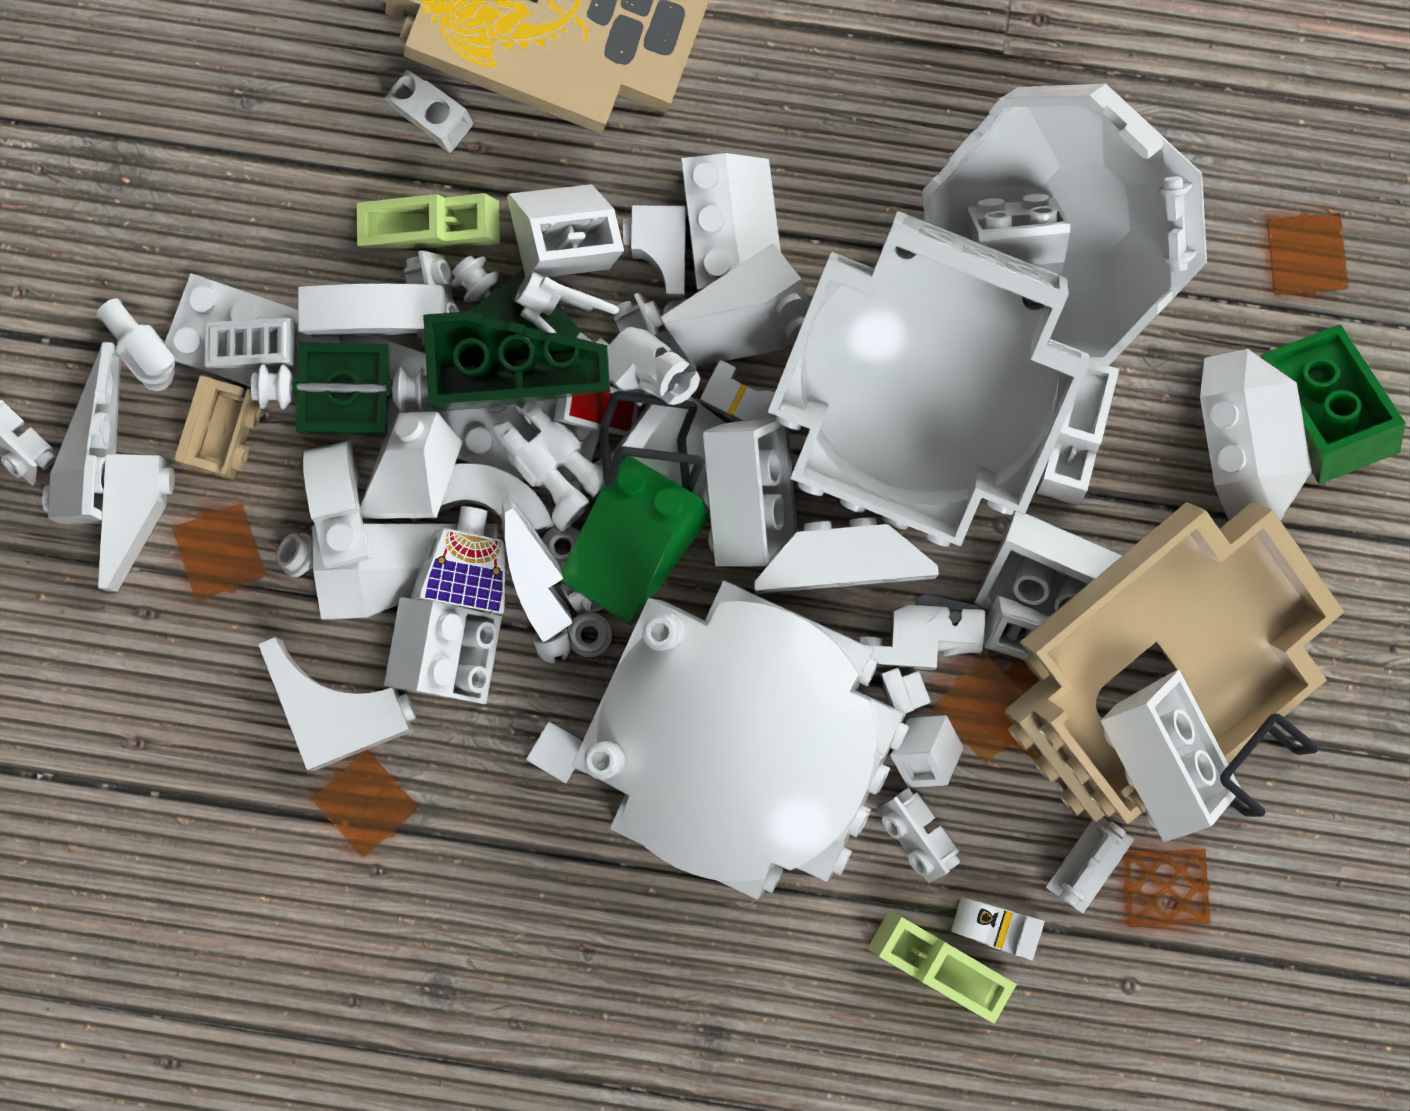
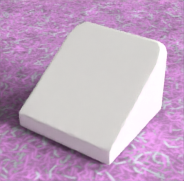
M549 721L526 760L567 783L575 770L572 764L583 741Z

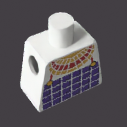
M461 506L457 531L450 529L435 530L415 582L411 599L431 600L493 615L503 614L505 604V543L500 539L483 536L488 511Z

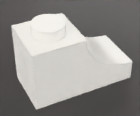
M632 205V219H623V246H631L633 259H643L656 269L665 285L667 302L675 299H684L685 206Z

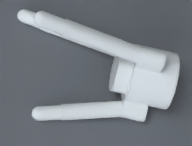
M533 270L527 274L515 296V302L524 306L520 316L535 324L540 330L550 333L557 332L540 314L543 312L550 315L559 300L587 312L592 311L593 307L611 314L619 312V308L616 305L558 284Z

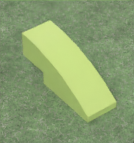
M486 193L446 198L438 194L357 203V246L360 248L423 249L500 244L499 200Z
M891 910L886 914L867 948L875 955L995 1024L1017 985Z

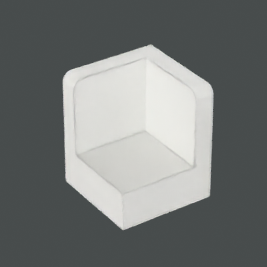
M947 715L908 719L905 725H908L909 729L898 751L893 749L890 755L907 787L948 785L963 751V745Z

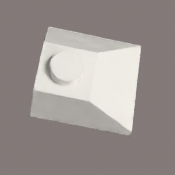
M438 412L398 414L388 431V435L384 438L361 501L362 519L437 518L462 445V441Z

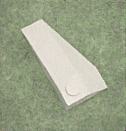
M103 342L50 473V485H45L43 489V509L45 512H48V519L57 523L102 525L106 454H116L121 359L116 353L117 346L113 343Z
M364 524L371 559L326 569L323 566L316 528L312 526L313 572L321 619L368 618L399 605L400 598L411 599L415 582L435 530L450 529L457 531L458 524ZM485 524L483 536L498 539L497 524Z

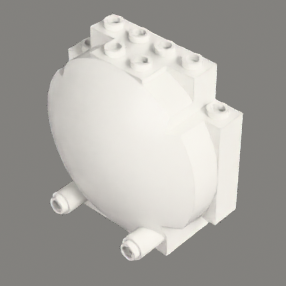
M900 211L896 213L875 268L831 252L768 409V413L776 415L775 420L785 427L800 430L801 426L810 429L790 479L797 481L798 487L807 493L822 496L825 492L840 498V504L852 511L864 513L866 509L882 515V520L892 527L906 530L910 526L925 532L924 537L929 541L948 547L950 543L961 547L981 498L988 500L987 505L998 512L1012 515L1016 511L1025 515L1090 365L1089 354L1050 339L1069 295L1068 278Z
M723 581L705 620L662 600L648 598L573 761L572 767L625 793L610 827L611 830L644 845L660 859L678 869L693 875L717 880L758 900L763 896L765 890L773 893L782 875L783 868L788 870L798 868L826 882L831 878L833 872L841 876L852 853L851 850L845 848V845L850 835L857 837L861 833L871 812V809L864 806L869 793L876 795L877 792H880L890 770V767L883 765L890 748L896 751L900 749L909 726L902 723L906 713L857 691L860 683L868 686L878 665V661L872 659L875 649L739 586Z

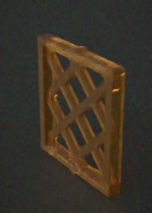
M1206 849L1126 852L1123 855L1125 877L1123 891L1126 894L1127 927L1210 924L1208 893L1210 884L1207 877ZM1191 855L1182 866L1178 865L1170 856ZM1160 856L1150 868L1138 858ZM1196 859L1200 862L1201 879L1198 882L1186 872ZM1164 861L1177 871L1167 883L1154 873ZM1133 862L1145 872L1135 885L1131 882L1130 865ZM1181 876L1194 886L1184 898L1171 888ZM1150 877L1162 887L1152 900L1140 890ZM1198 891L1202 894L1203 911L1200 914L1188 904ZM1166 893L1170 894L1179 903L1169 915L1156 905ZM1135 894L1147 904L1138 916L1133 914L1132 897ZM1183 908L1195 917L1174 919ZM1153 909L1164 920H1143V918Z

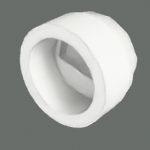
M567 628L545 642L541 640L537 633L533 636L536 651L545 662L555 664L554 657L561 656L562 660H565L571 651V640Z

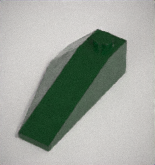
M470 311L423 315L428 402L437 412L480 409L611 392L607 345L559 333H550L514 322H505Z

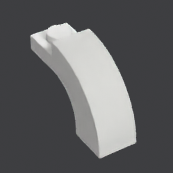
M347 440L305 450L303 454L305 488L310 516L316 528L323 566L326 569L371 559L358 499L357 485H361L352 442Z
M482 464L454 465L438 513L458 506L476 505L493 511L502 519V498L510 494L538 534L555 527L543 502L528 485L517 477L501 469ZM410 518V519L414 522V521H417V520H420V519H423V518Z

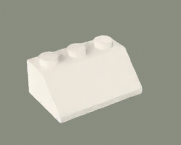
M729 153L681 158L698 293L772 243L780 251L769 159Z
M776 416L724 423L703 432L700 456L703 458L704 464H706L707 484L705 486L704 499L711 515L712 527L709 531L708 541L710 550L714 553L715 566H767L793 535L798 532L794 483L790 479L793 472L789 428L779 424L775 420Z
M1015 512L997 548L974 604L990 611L996 597L1000 596L1050 617L1122 557V555L1026 513L1024 515Z
M1180 670L1166 675L1117 703L1100 720L1104 727V735L1108 744L1115 748L1125 767V775L1129 784L1137 790L1146 808L1148 821L1157 829L1164 843L1211 827L1236 797L1220 781L1221 773L1229 764ZM1232 774L1229 779L1240 787L1234 774Z

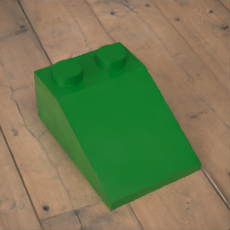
M1341 324L1260 355V358L1297 383L1311 472L1319 484L1400 453L1406 422Z
M626 456L619 466L613 485L610 487L604 485L561 571L563 579L560 582L632 626L643 611L648 598L652 599L708 521L709 517L701 498L637 459Z

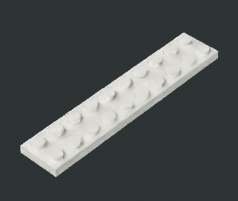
M190 273L165 341L166 346L173 353L176 363L251 388L252 374L259 373L260 368L205 367V323L291 318L296 323L295 367L287 368L293 378H298L299 342L389 344L391 347L390 380H393L400 367L405 368L408 376H417L420 368L424 367L427 376L425 353L376 336L360 337L355 334L325 337L309 336L298 331L297 309ZM218 333V357L226 356L227 333ZM236 333V356L243 355V333ZM253 333V355L260 354V333ZM270 333V353H277V333ZM280 368L267 369L269 373H278ZM293 396L291 402L297 404V397ZM389 398L388 431L399 413L420 412L417 403H407L404 411L401 412L395 405L393 398ZM554 399L534 402L554 420L556 405L553 403ZM425 403L424 412H437L429 403ZM516 404L438 412L462 441L457 460L469 464L495 467L529 484L520 471L517 470L513 462L514 458L501 443L492 428L501 417H504L518 430L526 441L531 439L536 432L519 414L515 407ZM560 422L567 426L583 443L579 453L592 462L600 440L599 432ZM566 466L557 468L573 487L580 492L582 491L581 483ZM545 485L536 486L549 491Z

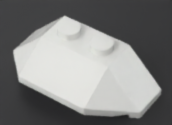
M1249 349L1204 358L1200 401L1214 486L1227 518L1230 521L1247 505L1255 502L1272 509L1281 521L1286 510L1312 471L1297 383Z
M876 518L849 520L850 527L832 529L831 522L829 521L804 524L805 531L796 532L755 580L754 590L755 594L935 579L939 575L938 565L890 525H877Z

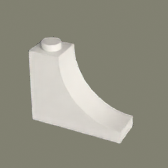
M274 637L258 644L307 770H318L414 731L410 721L416 719V714L407 693L400 696L398 689L393 687L363 694L334 691L319 684L302 671L287 651L283 640Z

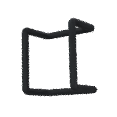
M622 391L614 392L610 396L599 430L603 482L605 486L610 487L613 485L623 456L679 462L682 487L693 493L704 465L702 457L687 454L686 438L697 412V404L694 401L685 400L682 403L671 405L653 395ZM618 400L688 409L677 437L678 453L622 446L615 451L611 462L608 429ZM689 464H694L692 471L690 473Z
M1278 713L1271 714L1220 775L1222 785L1236 796L1230 805L1246 817H1262L1266 811L1229 778L1267 732L1296 755L1314 754L1318 751V746ZM1275 723L1280 725L1303 746H1298L1273 725Z

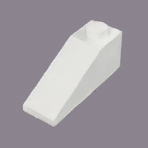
M106 454L98 588L108 592H118L167 505V494H173L175 485L174 469L169 468V461L161 456Z

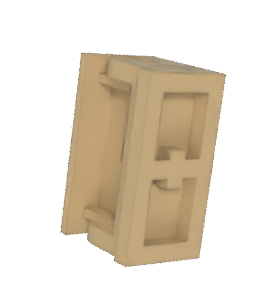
M200 375L174 460L182 466L234 480L236 471L242 472L248 459L249 446H246L245 442L249 429L257 427L262 412L258 400H252L251 389L247 388V391H245L242 387Z

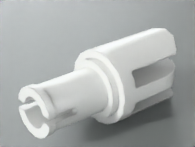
M111 299L104 303L96 314L99 321H102L118 341L116 347L117 355L146 388L153 391L165 390L172 383L175 374V357L171 350L157 335L152 326L138 325L119 299Z

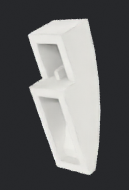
M342 284L298 287V331L312 337L351 334L360 337L424 333L423 315L444 313V287L441 285Z
M1089 366L1042 473L1037 494L1080 506L1087 493L1096 454L1102 442L1119 373L1118 368L1111 366Z
M510 494L502 498V529L507 560L515 589L524 611L541 640L545 642L573 623L569 606L553 586L562 580L563 576L557 559Z

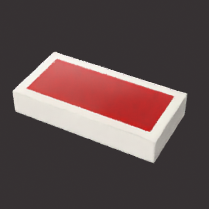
M610 387L611 392L557 399L554 420L599 432L610 396L620 390ZM618 400L608 429L610 436L623 439L637 419L639 406L635 402Z

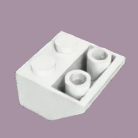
M592 184L510 193L507 196L525 277L532 270L543 277L609 270L624 252L615 210Z
M1030 194L1022 198L1023 201L1005 203L1003 199L990 198L979 201L978 206L967 207L968 238L970 240L1033 265L1065 262L1070 235V223L1056 198H1050L1046 194Z
M400 598L384 686L486 704L502 616L431 600Z

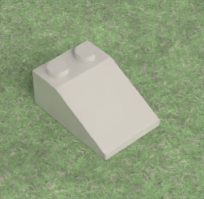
M772 243L660 318L666 330L675 338L696 366L716 363L719 360L727 361L783 350L796 341L810 306V300L802 279Z

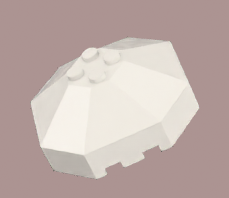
M1107 84L1017 87L997 101L989 111V115L976 130L970 133L949 158L950 161L922 191L925 222L969 239L967 207L978 206V202L981 200L998 198L1003 199L1005 203L1023 201L1022 198L1030 194H1046L1050 198H1056L1070 223V235L1065 262L1035 266L1068 278L1069 295L1050 339L1089 354V366H1109L1207 264L1202 172Z

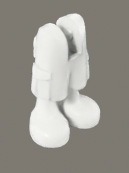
M536 403L516 404L517 411L536 434L526 441L518 430L504 417H501L492 428L501 443L514 458L513 462L517 470L520 471L532 487L542 485L547 487L555 503L552 522L560 531H564L585 513L590 505V501L578 489L573 487L557 468L566 466L579 480L584 491L595 502L605 485L603 482L602 466H598L582 456L579 452L583 443L567 426L559 421H554Z

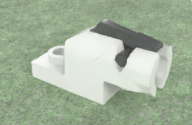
M628 327L618 334L610 345L602 338H599L596 342L608 346L610 383L622 392L652 394L663 399L668 404L675 405L687 400L699 385L700 377L696 371V365L667 330L653 335L643 329ZM580 333L576 337L579 339L591 341L582 333Z
M923 594L915 605H907L894 611L892 615L890 647L883 646L882 638L856 637V641L875 649L872 659L878 661L877 667L935 670L937 668L938 651L943 652V656L982 652L985 611L976 605Z

